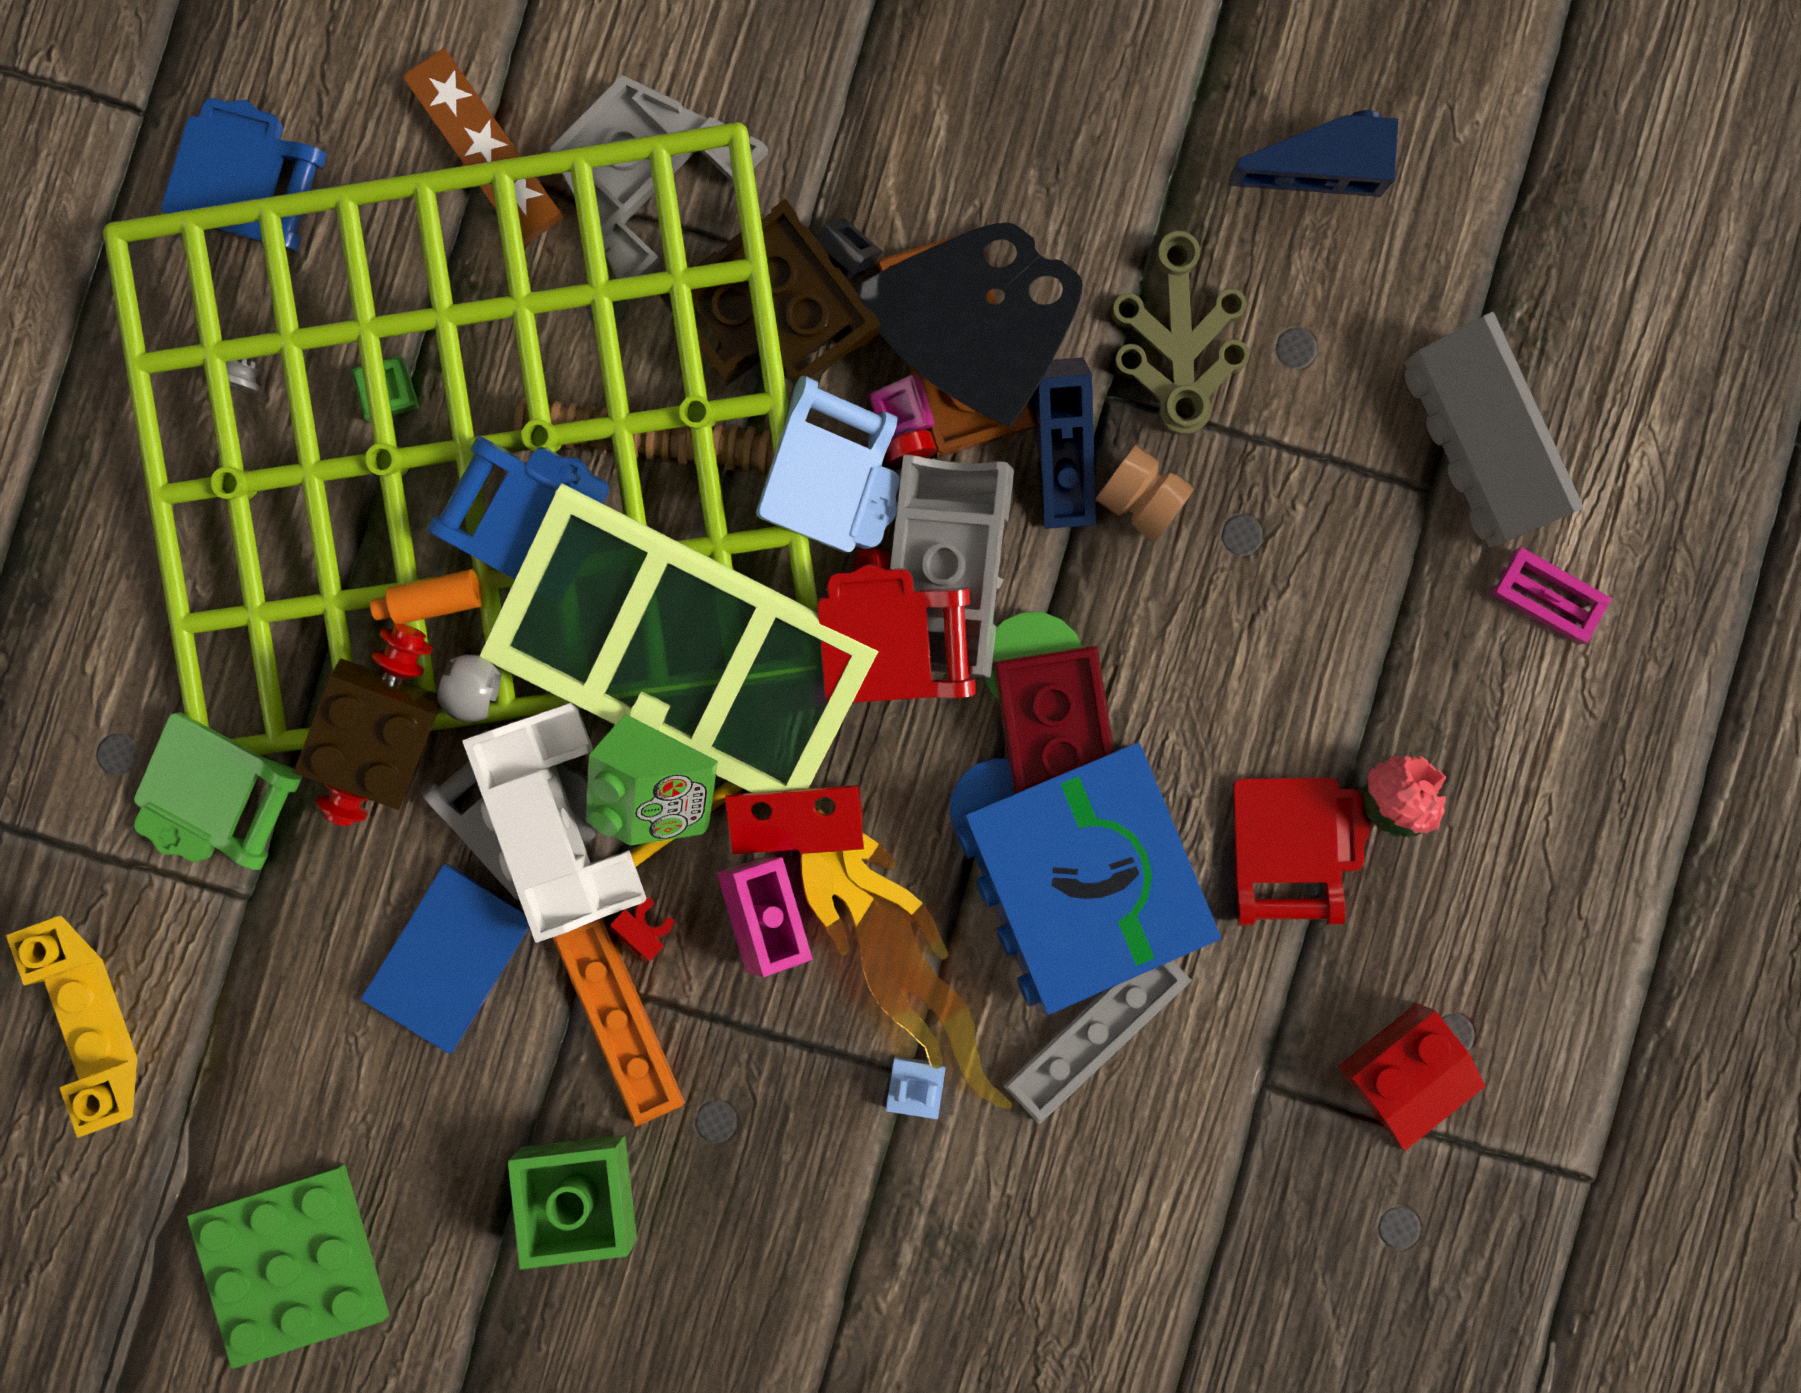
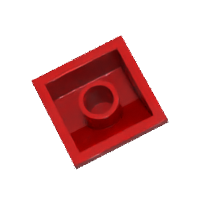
M1419 1003L1414 1004L1337 1066V1069L1403 1151H1406L1485 1087L1467 1049L1435 1010Z

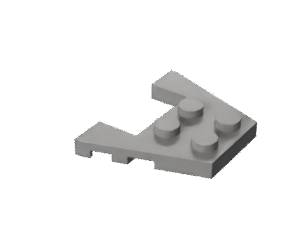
M621 75L550 147V150L554 152L722 125L724 123L712 117L707 119L684 108L682 103ZM750 136L749 142L754 169L768 155V149L762 141ZM729 147L700 151L734 184ZM695 152L671 155L673 174ZM646 159L592 168L605 256L617 279L650 274L661 263L659 257L625 225L627 220L654 194L650 160ZM565 172L563 175L574 194L571 172Z

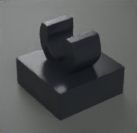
M845 218L825 224L816 237L827 252L829 260L833 257L839 262L840 271L848 281L856 273L871 268L883 252Z

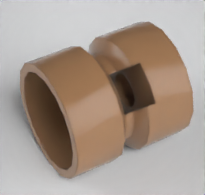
M1135 445L1095 500L1117 516L1130 511L1133 514L1132 524L1136 526L1135 529L1152 542H1155L1182 508L1195 487L1179 475H1174L1171 472L1160 476L1157 473L1159 471V461L1138 445Z

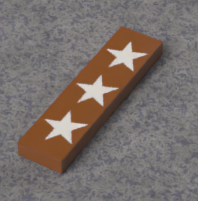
M442 48L402 76L465 166L521 157L445 48ZM536 177L514 181L524 246L564 219ZM492 184L480 186L496 209Z

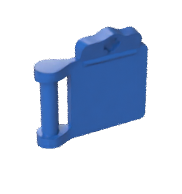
M210 98L204 102L199 117L191 116L187 120L161 210L167 214L273 197L284 158L295 162L286 194L310 191L316 168L323 169L327 155L322 150L308 144L280 140L283 133V125L277 117L271 113L257 110L246 100L225 102L217 98ZM302 215L281 218L286 250L298 252L302 238L297 235ZM259 221L214 228L215 230L262 242Z
M477 435L470 448L475 454L440 517L433 515L426 530L515 580L555 496V491L558 490L559 486L564 484L604 504L609 494V485L603 479L593 475L580 458L561 456L547 447H540L532 453L526 463L499 445ZM496 464L508 471L472 536L461 529L460 525L490 470ZM571 515L536 592L554 602H560L567 593L602 529Z

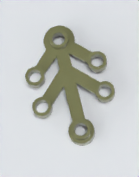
M1174 231L1162 239L1156 252V263L1159 269L1167 275L1170 331L1144 309L1141 298L1133 293L1120 295L1115 300L1111 309L1112 319L1118 326L1123 328L1132 327L1172 363L1173 383L1146 361L1145 351L1136 344H1127L1119 349L1114 358V368L1124 378H1135L1160 401L1159 416L1167 429L1176 434L1189 435L1196 433L1207 423L1211 414L1209 397L1230 374L1237 373L1243 369L1249 360L1250 352L1247 345L1240 340L1231 339L1226 341L1216 353V362L1196 382H1194L1193 361L1227 323H1233L1243 315L1247 307V300L1245 295L1237 289L1229 288L1223 290L1214 301L1213 309L1192 331L1189 272L1192 271L1199 259L1200 247L1195 237L1184 231ZM1172 250L1180 251L1184 255L1185 262L1181 265H1174L1169 262L1167 253ZM1225 298L1235 300L1238 304V312L1233 314L1225 312L1221 306L1222 300ZM1123 303L1132 304L1136 308V316L1133 318L1123 317L1119 313V305ZM1226 349L1237 350L1241 355V362L1236 365L1228 363L1224 358V351ZM1127 353L1134 354L1139 360V367L1136 369L1124 367L1121 361L1122 355ZM1182 401L1189 403L1193 409L1192 416L1189 418L1180 417L1175 410L1176 403Z

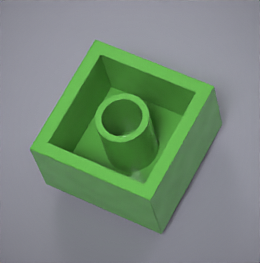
M625 1134L521 1147L508 1160L520 1270L627 1257L637 1241Z

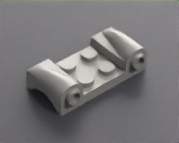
M903 455L902 471L897 473L900 477V486L896 493L898 505L890 569L904 568L908 570L913 578L914 591L969 587L970 604L964 606L969 676L991 678L996 634L993 618L1004 522H1008L1014 470L1007 462L958 463L914 455ZM927 607L931 672L947 674L943 607Z

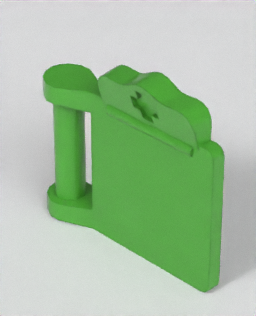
M174 713L169 716L135 795L134 801L141 807V810L135 819L134 828L140 835L149 838L156 849L162 854L180 855L188 861L199 862L209 859L216 848L243 867L261 870L268 856V852L264 849L289 792L297 791L302 776L294 774V768L267 759L183 713ZM260 776L269 785L245 839L234 837L232 835L257 778Z

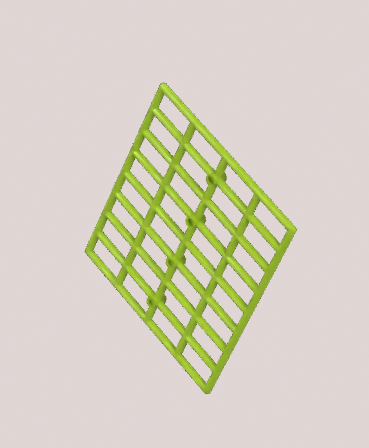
M739 122L123 220L105 225L103 237L185 715L209 727L194 634L248 626L265 734L233 738L231 740L259 755L302 750L310 727L287 731L269 622L324 615L332 668L334 670L340 658L353 662L345 611L370 608L371 600L386 597L388 587L429 579H418L402 476L407 473L409 468L456 461L460 481L475 452L470 450L476 437H474L457 332V326L512 317L514 321L529 422L522 430L483 435L481 437L492 441L510 453L527 450L535 451L540 447H547L557 452L562 445L612 438L623 514L647 526L633 434L689 426L706 537L679 540L677 542L733 569L731 554L788 546L796 602L818 612L808 538L779 526L727 533L712 427L718 421L768 414L775 455L789 410L749 135L744 124ZM729 147L745 259L687 268L671 155ZM649 159L666 271L609 280L592 168ZM571 172L588 284L531 292L514 181ZM492 184L510 296L453 304L436 193ZM414 197L432 308L376 317L358 205ZM336 209L354 320L299 329L281 218ZM259 221L277 332L222 341L204 230ZM182 234L200 344L146 352L127 242ZM749 281L765 393L708 401L691 290ZM670 293L686 399L680 406L629 413L612 302ZM591 305L608 416L554 425L551 423L534 314ZM435 330L453 440L404 448L397 447L379 338ZM358 341L374 445L364 454L320 460L302 350ZM281 353L299 464L253 471L245 470L243 468L226 362ZM204 365L221 468L217 469L212 477L168 483L150 374ZM376 474L380 476L397 582L342 590L324 481ZM302 485L320 594L266 602L249 500L258 491ZM482 487L465 516L467 532L472 536L486 513ZM220 497L227 501L244 605L190 613L172 504ZM628 543L629 548L588 554L576 577L632 569L633 580L635 581L648 552ZM471 555L473 570L478 577L482 590L483 600L480 614L486 643L501 611L498 589L512 587L515 580ZM574 578L564 598L558 602L569 676L585 683L590 674L576 578ZM714 586L726 667L670 675L657 590H655L640 621L649 679L610 684L605 694L623 703L636 702L641 692L652 697L664 698L716 690L743 635L737 597ZM425 619L404 623L422 631L426 635L424 641L428 643ZM801 630L804 656L753 663L742 686L823 674L821 640ZM419 655L416 662L424 668V673L421 676L412 677L413 685L437 693L431 655ZM496 666L501 673V682L496 701H490L489 716L475 722L458 721L448 716L441 708L438 710L431 731L532 717L571 702L553 693L516 698L512 673Z

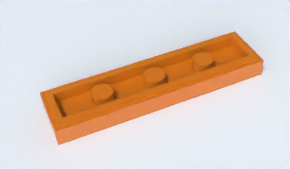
M605 917L552 937L634 1126L637 1127L683 1106L685 1103L613 935L609 930Z

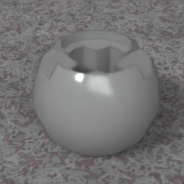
M465 654L452 658L450 660L451 669L449 676L442 675L437 694L438 704L448 716L458 721L475 722L489 716L490 700L496 701L501 682L500 671L494 664L480 657V655Z

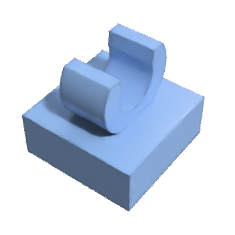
M894 1056L886 1111L938 1119L946 1065L944 1063Z

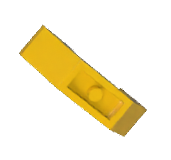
M62 916L51 918L6 935L23 986L42 981L45 982L79 1080L59 1088L77 1138L132 1118L137 1055L103 960Z

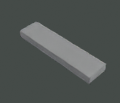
M1171 961L1096 994L1003 1082V1086L1035 1121L1041 1124L1192 980L1174 961Z

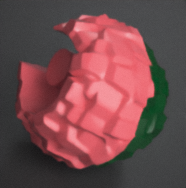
M1420 755L1416 758L1393 756L1385 762H1380L1375 766V769L1372 768L1367 776V784L1364 788L1366 816L1373 820L1377 828L1382 829L1384 832H1389L1392 836L1396 837L1402 835L1409 838L1438 830L1444 814L1446 797H1438L1437 794L1442 788L1446 776L1440 770H1436L1431 763H1428L1427 759Z

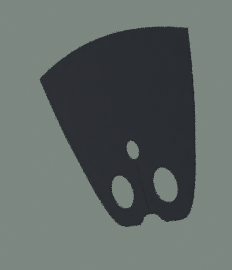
M1004 222L974 229L922 251L854 287V289L860 295L861 302L867 310L870 309L881 323L882 330L879 334L913 369L957 401L1011 428L1045 376L1075 317L1082 296L1083 283L1079 274L1063 261L1057 259L1049 260L1041 256L1035 249L1034 238L1013 223ZM1000 239L1008 240L1013 243L1017 250L1014 261L1000 268L989 265L984 259V250L988 244ZM1051 276L1058 279L1062 284V295L1051 304L1036 303L1030 297V285L1039 277ZM992 289H1000L1004 292L1005 298L999 304H991L986 299L987 293Z

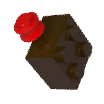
M395 624L393 629H382L380 631V637L388 644L385 650L373 651L371 657L383 671L382 673L340 658L329 677L293 773L323 783L331 790L330 794L319 795L315 800L316 806L323 811L322 816L331 823L351 826L353 822L366 820L368 813L360 805L362 801L371 800L397 810L401 807L440 708L437 701V693L403 681V679L423 675L424 668L416 662L419 655L431 654L433 650L432 646L424 641L426 635L412 626Z

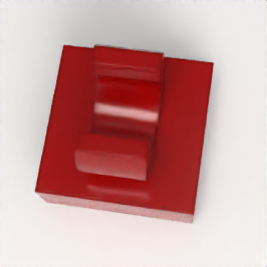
M651 898L638 905L635 917L627 910H624L610 924L609 929L647 965L663 949L664 944L658 938L666 936L674 924V920L668 917L659 927L647 925L644 915L654 905V901Z

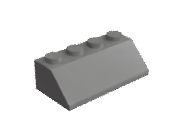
M1494 312L1486 314L1418 350L1404 362L1407 368L1405 371L1407 386L1415 398L1421 399L1429 416L1426 419L1428 432L1437 445L1443 446L1450 462L1448 465L1450 480L1459 492H1464L1472 510L1469 513L1472 528L1480 539L1486 540L1489 548L1584 508Z

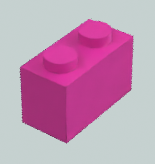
M764 856L716 872L746 973L766 977L813 960L783 857Z

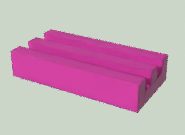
M1522 547L1515 549L1509 558L1511 562L1507 567H1504L1500 574L1501 579L1497 585H1494L1490 595L1579 645L1588 643L1612 598ZM1521 568L1529 569L1593 605L1590 612L1519 573ZM1512 584L1583 623L1581 628L1511 589Z

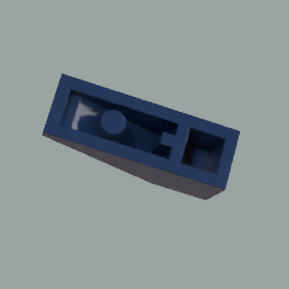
M1362 110L1351 115L1342 116L1239 158L1229 175V186L1381 197L1395 180L1399 119L1384 118L1380 112L1372 110Z
M1084 357L1054 359L1033 394L1044 529L1096 525L1092 373Z

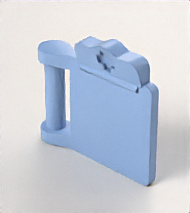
M801 376L790 398L788 416L756 510L757 516L762 520L841 552H851L855 545L863 549L877 546L883 538L886 526L897 514L896 493L900 486V477L893 470L881 466L897 426V416L885 411H881L877 415L819 389L818 381ZM810 408L868 433V448L806 422L805 420Z

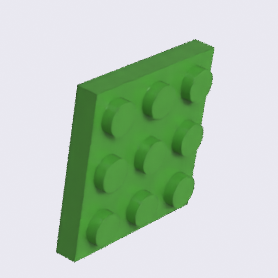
M345 1164L194 1211L187 1216L231 1369L383 1322L390 1315Z

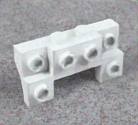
M569 703L462 740L484 799L481 803L484 822L497 835L502 849L499 853L501 869L505 877L509 881L514 882L535 943L564 934L587 923L646 901L647 898L629 850L590 863L555 766L593 751L577 705Z

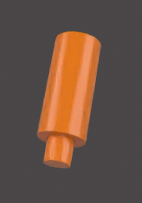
M470 569L388 587L386 597L370 601V609L376 621L391 618L395 624H404L481 607L483 600L482 590L476 573Z

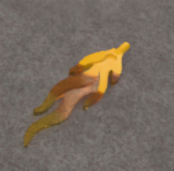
M821 809L818 811L819 813L825 814ZM863 834V850L800 853V871L805 898L815 916L826 928L840 956L846 955L849 947L846 930L834 908L832 896H837L848 908L855 927L862 970L867 986L878 1005L925 1048L931 1067L940 1069L943 1063L939 1041L923 1019L911 1008L907 991L920 998L942 1023L949 1037L962 1076L967 1084L978 1096L993 1105L1005 1110L1010 1109L1012 1103L991 1085L982 1071L976 1045L974 1023L969 1007L950 986L936 975L916 944L910 923H914L919 927L925 941L936 957L940 960L948 958L947 949L941 940L934 919L925 905L912 893L870 870L862 861L867 860L886 870H892L896 866L893 857L879 843Z

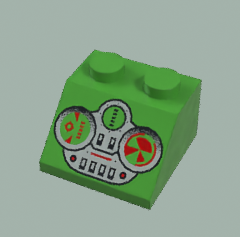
M625 714L589 754L586 822L592 825L599 833L608 837H615L630 846L704 834L709 828L718 761Z

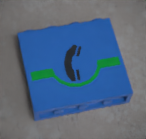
M1140 742L1126 745L1115 750L1114 753L985 807L958 816L962 827L955 830L957 839L966 858L975 857L982 874L981 877L976 878L978 890L987 908L995 906L1000 917L1002 926L997 927L996 932L1007 957L1015 955L1023 975L1017 977L1016 980L1028 1007L1036 1005L1038 1011L1050 1015L1222 939Z

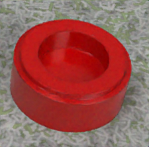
M924 429L914 430L892 438L884 457L888 468L899 469L902 468L903 455L930 458L937 452V448L930 431Z

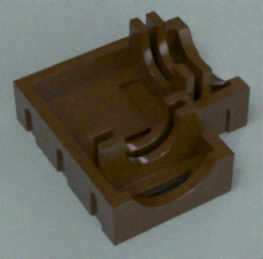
M784 199L771 209V213L764 217L761 223L785 378L794 388L801 376L817 381L838 360L880 336L879 332L882 328L881 323L873 312L865 308L861 302L860 295L840 269L833 266L827 252L808 227H803L798 220L795 210ZM741 232L728 241L729 245L718 253L715 251L696 266L745 259ZM749 281L691 290L693 306L725 347L719 353H716L697 328L700 350L726 386L760 362ZM670 293L660 294L664 304L673 314ZM850 327L853 332L812 363L808 364L805 360Z

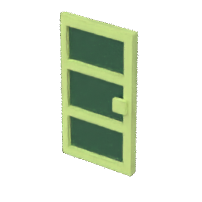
M561 484L558 490L555 491V496L482 649L480 657L615 725L627 714L717 760V776L752 793L809 788L878 651L819 624L818 612ZM821 640L852 655L829 702H827L825 697Z

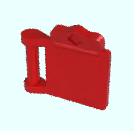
M867 564L853 572H839L830 577L828 581L829 597H823L818 602L819 624L878 651L852 703L932 697L964 698L976 694L975 678L969 677L964 606L970 604L969 587L914 591L913 578L908 570L904 568L885 569L876 564ZM927 607H943L948 679L932 680ZM821 640L825 697L827 702H829L852 655Z
M1335 778L1239 779L1233 783L1237 926H1253L1255 920L1326 919L1327 925L1344 924L1346 907L1342 871H1356L1363 867L1365 861L1364 845L1370 832L1369 824L1363 815V799L1359 791L1355 789H1339V783ZM1325 882V898L1254 899L1253 883Z

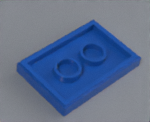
M444 864L361 1000L448 1054L453 1053L530 929L524 910L450 864Z

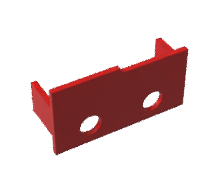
M858 785L725 795L733 855L799 850L801 854L864 849L862 831L863 806L861 787H858ZM821 797H828L834 801L835 809L829 814L819 813L815 808V802ZM757 802H765L771 807L772 813L768 818L759 819L752 814V806Z

